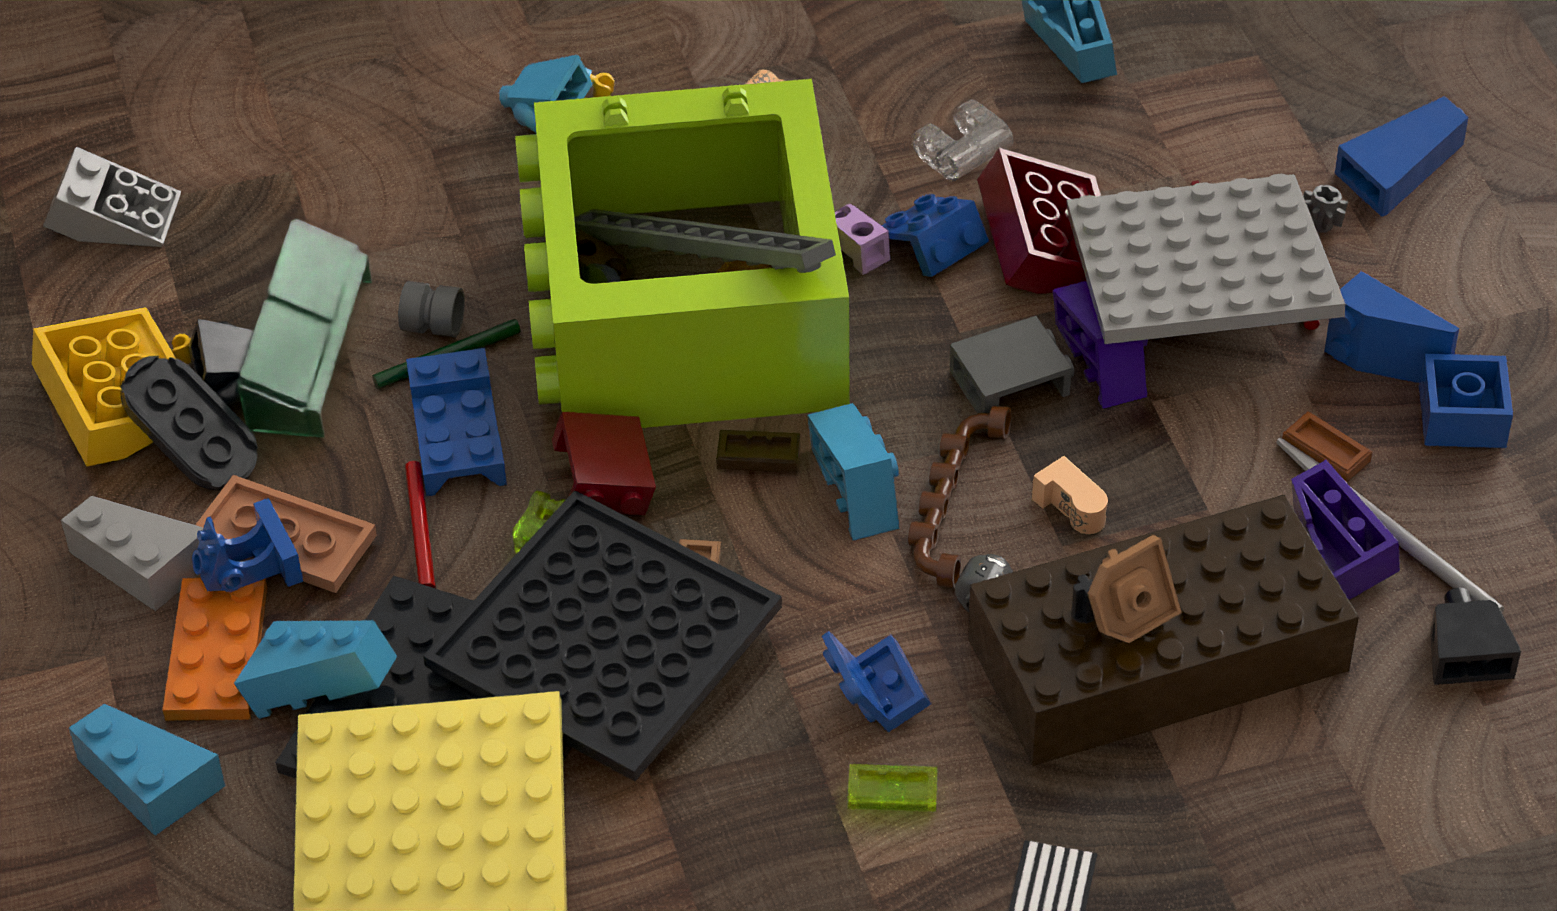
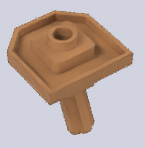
M1152 535L1120 554L1117 553L1116 549L1108 551L1109 557L1102 560V564H1100L1088 592L1100 632L1130 643L1182 613L1161 538Z

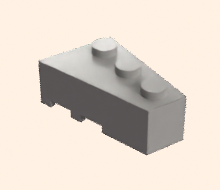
M90 496L61 520L68 549L72 555L154 611H157L181 590L182 578H196L198 576L192 566V555L194 550H197L200 542L197 538V532L203 530V527Z

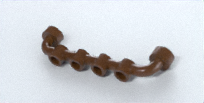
M992 406L990 413H977L964 419L957 427L955 434L943 433L940 456L946 457L944 463L933 462L929 475L930 486H935L934 493L922 492L919 501V515L925 516L924 522L912 521L908 533V544L915 546L913 558L917 567L925 574L936 577L938 586L955 588L961 574L960 555L942 553L939 561L930 557V552L937 545L941 520L947 516L949 497L952 489L957 487L959 469L962 460L967 458L970 437L976 430L988 429L989 437L1007 439L1011 426V408Z

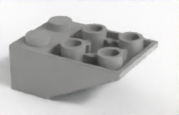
M75 147L62 174L43 226L77 241L162 247L181 191Z

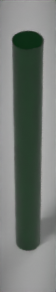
M514 318L419 357L480 349L519 334L521 329L518 321ZM407 362L373 374L372 379L376 388L381 389L408 378Z

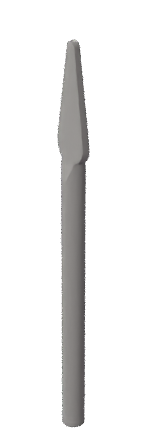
M1277 439L1276 443L1305 471L1319 464V462L1284 439ZM1353 489L1398 540L1401 548L1453 589H1467L1471 601L1492 600L1497 603L1500 611L1503 612L1504 607Z

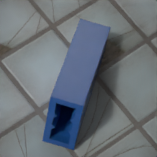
M1445 96L1339 145L1335 174L1381 217L1385 216L1464 145L1468 116Z

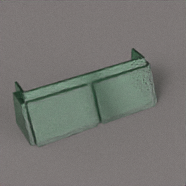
M298 219L291 220L267 291L268 298L264 300L240 372L238 389L245 423L252 432L324 437L321 411L361 282L371 283L372 276L369 256L359 252V247L356 244Z

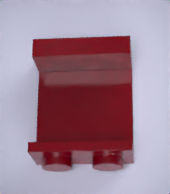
M561 412L552 437L554 451L568 453L574 480L570 495L577 491L620 514L646 515L656 489V484L640 418L638 416Z

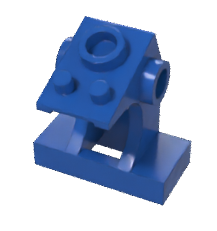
M269 498L253 503L257 524L248 533L240 537L225 539L223 535L216 533L211 516L206 518L203 530L197 532V538L200 542L197 550L193 552L192 566L194 572L200 575L207 591L233 592L241 587L281 573L287 587L303 582L298 553ZM252 556L254 557V558L251 559V560H247V561H243V562H238V561L244 560V559L249 558V557H252Z

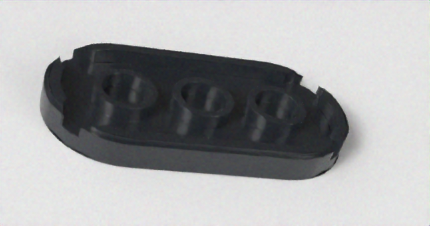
M148 356L138 360L129 368L120 390L121 402L125 412L186 477L203 488L221 491L233 475L244 479L250 477L256 465V450L258 448L253 432L189 365L172 357L168 360L159 358V356Z

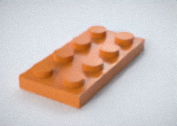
M182 578L162 709L165 721L251 720L252 709L234 683L261 642L268 588L266 578L233 592L207 591L201 578Z

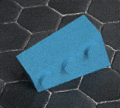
M1022 0L1025 21L1081 83L1117 75L1113 44L1099 0Z

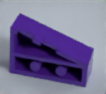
M1087 281L1053 289L1056 325L1073 356L1082 355L1089 368L1084 370L1088 383L1096 381L1099 385L1100 395L1098 396V401L1102 408L1147 397L1144 346H1147L1148 339L1105 344Z
M1327 460L1291 479L1294 511L1348 600L1400 571L1398 540Z

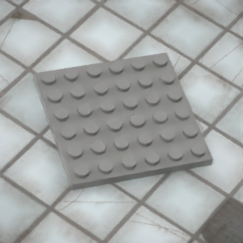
M1274 174L1270 177L1257 179L1238 178L1230 182L1212 184L1202 182L1193 186L1160 187L1156 190L1141 192L1123 191L1118 194L1105 196L1086 195L1079 199L1067 200L1068 218L1105 344L1345 317L1344 299L1295 174Z

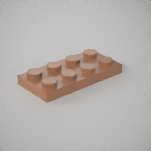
M235 475L230 478L195 524L204 528L206 518L211 516L217 534L223 535L225 539L240 537L248 533L257 524L253 503L269 498L298 553L303 582L334 593L339 590L377 536L375 524ZM252 556V557L246 558V559H244V560H245V561L251 560V559H253L254 557Z

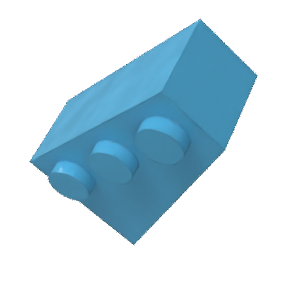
M853 403L808 414L813 454L827 485L836 484L842 498L836 499V504L840 513L848 511L849 533L852 540L900 529L894 477L899 475L898 464L892 452L887 453L881 435H875L872 431L869 418L867 416L862 417Z
M374 620L274 621L266 630L265 636L234 684L255 715L260 719L270 716L272 708L291 704L294 710L303 708L307 705V699L327 695L329 700H334L377 689L396 660L397 655Z
M103 704L69 727L77 759L154 836L225 787L218 754L106 704Z

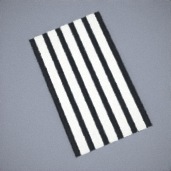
M1025 840L1008 911H1086L1098 853Z

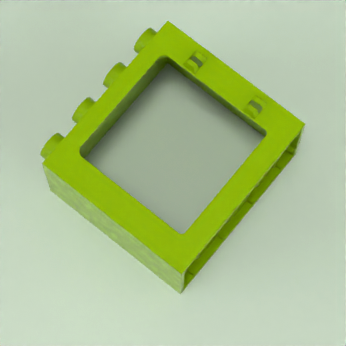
M812 79L534 102L536 134L515 136L519 182L541 181V187L520 189L525 238L546 237V242L524 244L528 292L550 290L551 299L529 301L533 349L553 347L556 349V355L535 357L539 405L561 403L562 412L638 416L642 428L813 413L850 404L849 293ZM779 201L784 234L831 239L836 254L822 261L819 269L806 273H799L796 268L789 267L783 269L766 268L590 284L580 278L574 217L591 209L636 214Z

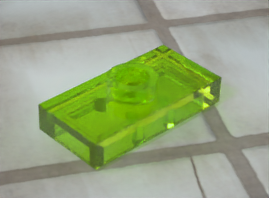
M849 764L848 809L936 812L937 767Z

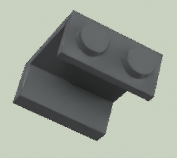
M1037 316L950 344V372L977 413H990L992 406H999V397L1049 380L1053 382L1062 397L1070 395L1071 378L1074 377L1072 361L1068 355L1061 353L1056 345L1052 331L1045 329Z

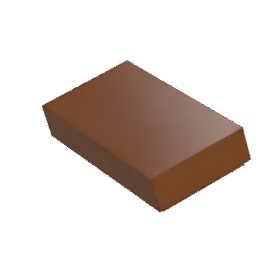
M1309 411L1283 432L1282 439L1319 463L1327 460L1346 483L1371 462V450Z

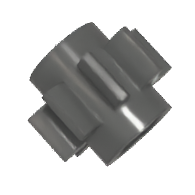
M1319 185L1315 187L1313 193L1305 190L1303 197L1317 232H1328L1332 229L1333 225L1341 227L1348 201L1341 200L1342 195L1340 191L1329 185Z

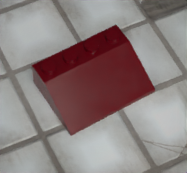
M999 148L977 178L1006 285L1018 290L1043 294L1053 293V289L1087 281L1067 214V200L1079 199L1086 195L1101 196L1095 175Z

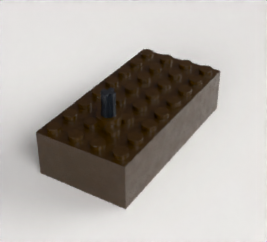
M1283 494L970 584L968 639L1032 766L1348 672L1351 666L1359 616ZM1155 535L1161 538L1182 613L1130 643L1100 632L1088 592L1098 568L1102 564V560L1109 557L1108 551L1116 549L1117 553L1120 554L1146 538Z

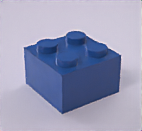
M1425 354L1419 384L1424 445L1506 448L1513 418L1506 356Z

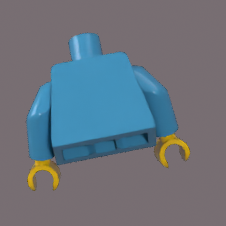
M573 55L527 65L513 85L501 87L499 100L503 107H511L515 119L521 125L528 127L536 133L534 102L584 98L591 86L593 87V97L611 96L614 90V79L608 73L592 75V70L584 67L579 55Z

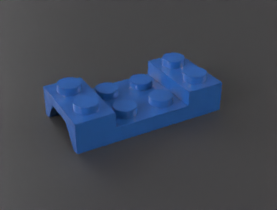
M485 348L406 359L426 497L434 496L447 479L453 477L482 474L498 486L507 485Z

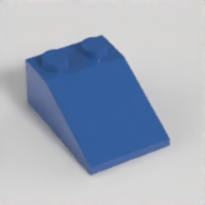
M1359 272L1340 289L1345 302V317L1329 319L1324 350L1334 359L1343 362L1356 371L1420 383L1425 354H1455L1459 333L1458 327L1366 273Z

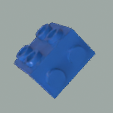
M935 194L924 195L914 201L915 206L907 211H900L889 215L885 219L886 223L882 225V227L888 230L889 239L911 242L924 276L932 277L989 242L974 200L957 199L956 196L944 198L936 197Z
M830 631L822 635V639L827 646V649L822 652L823 656L835 673L840 672L844 679L839 683L842 692L852 705L858 704L860 710L870 723L877 720L890 732L931 705L902 648L892 635H889L856 658Z

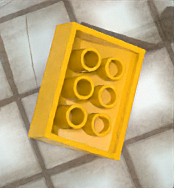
M146 307L33 329L32 366L87 467L125 459L153 443L127 415L120 397L122 382L127 371L135 362L148 356H159V358L168 360L170 357L175 358Z

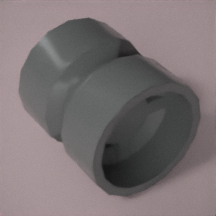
M407 281L404 284L399 301L398 322L400 330L425 333L430 328L434 335L456 338L461 330L464 317L465 295L463 289L439 285L434 291L430 288L429 283Z

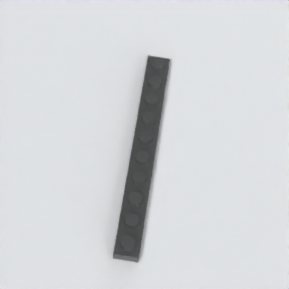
M591 209L574 217L575 232L581 229L599 241H605L606 245L626 244L630 249L647 247L652 252L669 250L674 251L675 255L697 254L700 259L718 257L722 258L723 262L740 260L746 261L747 265L750 266L768 264L775 269L796 268L799 273L817 270L821 267L822 261L836 255L831 239Z

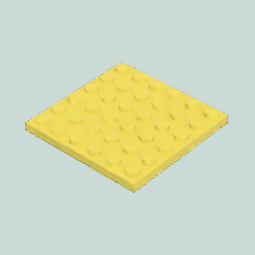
M559 691L298 715L294 911H567L562 708Z

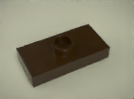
M720 430L716 457L717 469L798 473L800 433Z

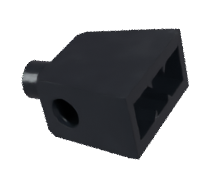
M1465 588L1449 590L1444 596L1445 603L1435 607L1430 636L1434 685L1515 679L1521 650L1497 603L1492 600L1471 601L1469 591Z

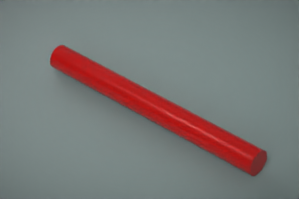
M410 461L405 465L418 583L436 589L421 464L418 461Z

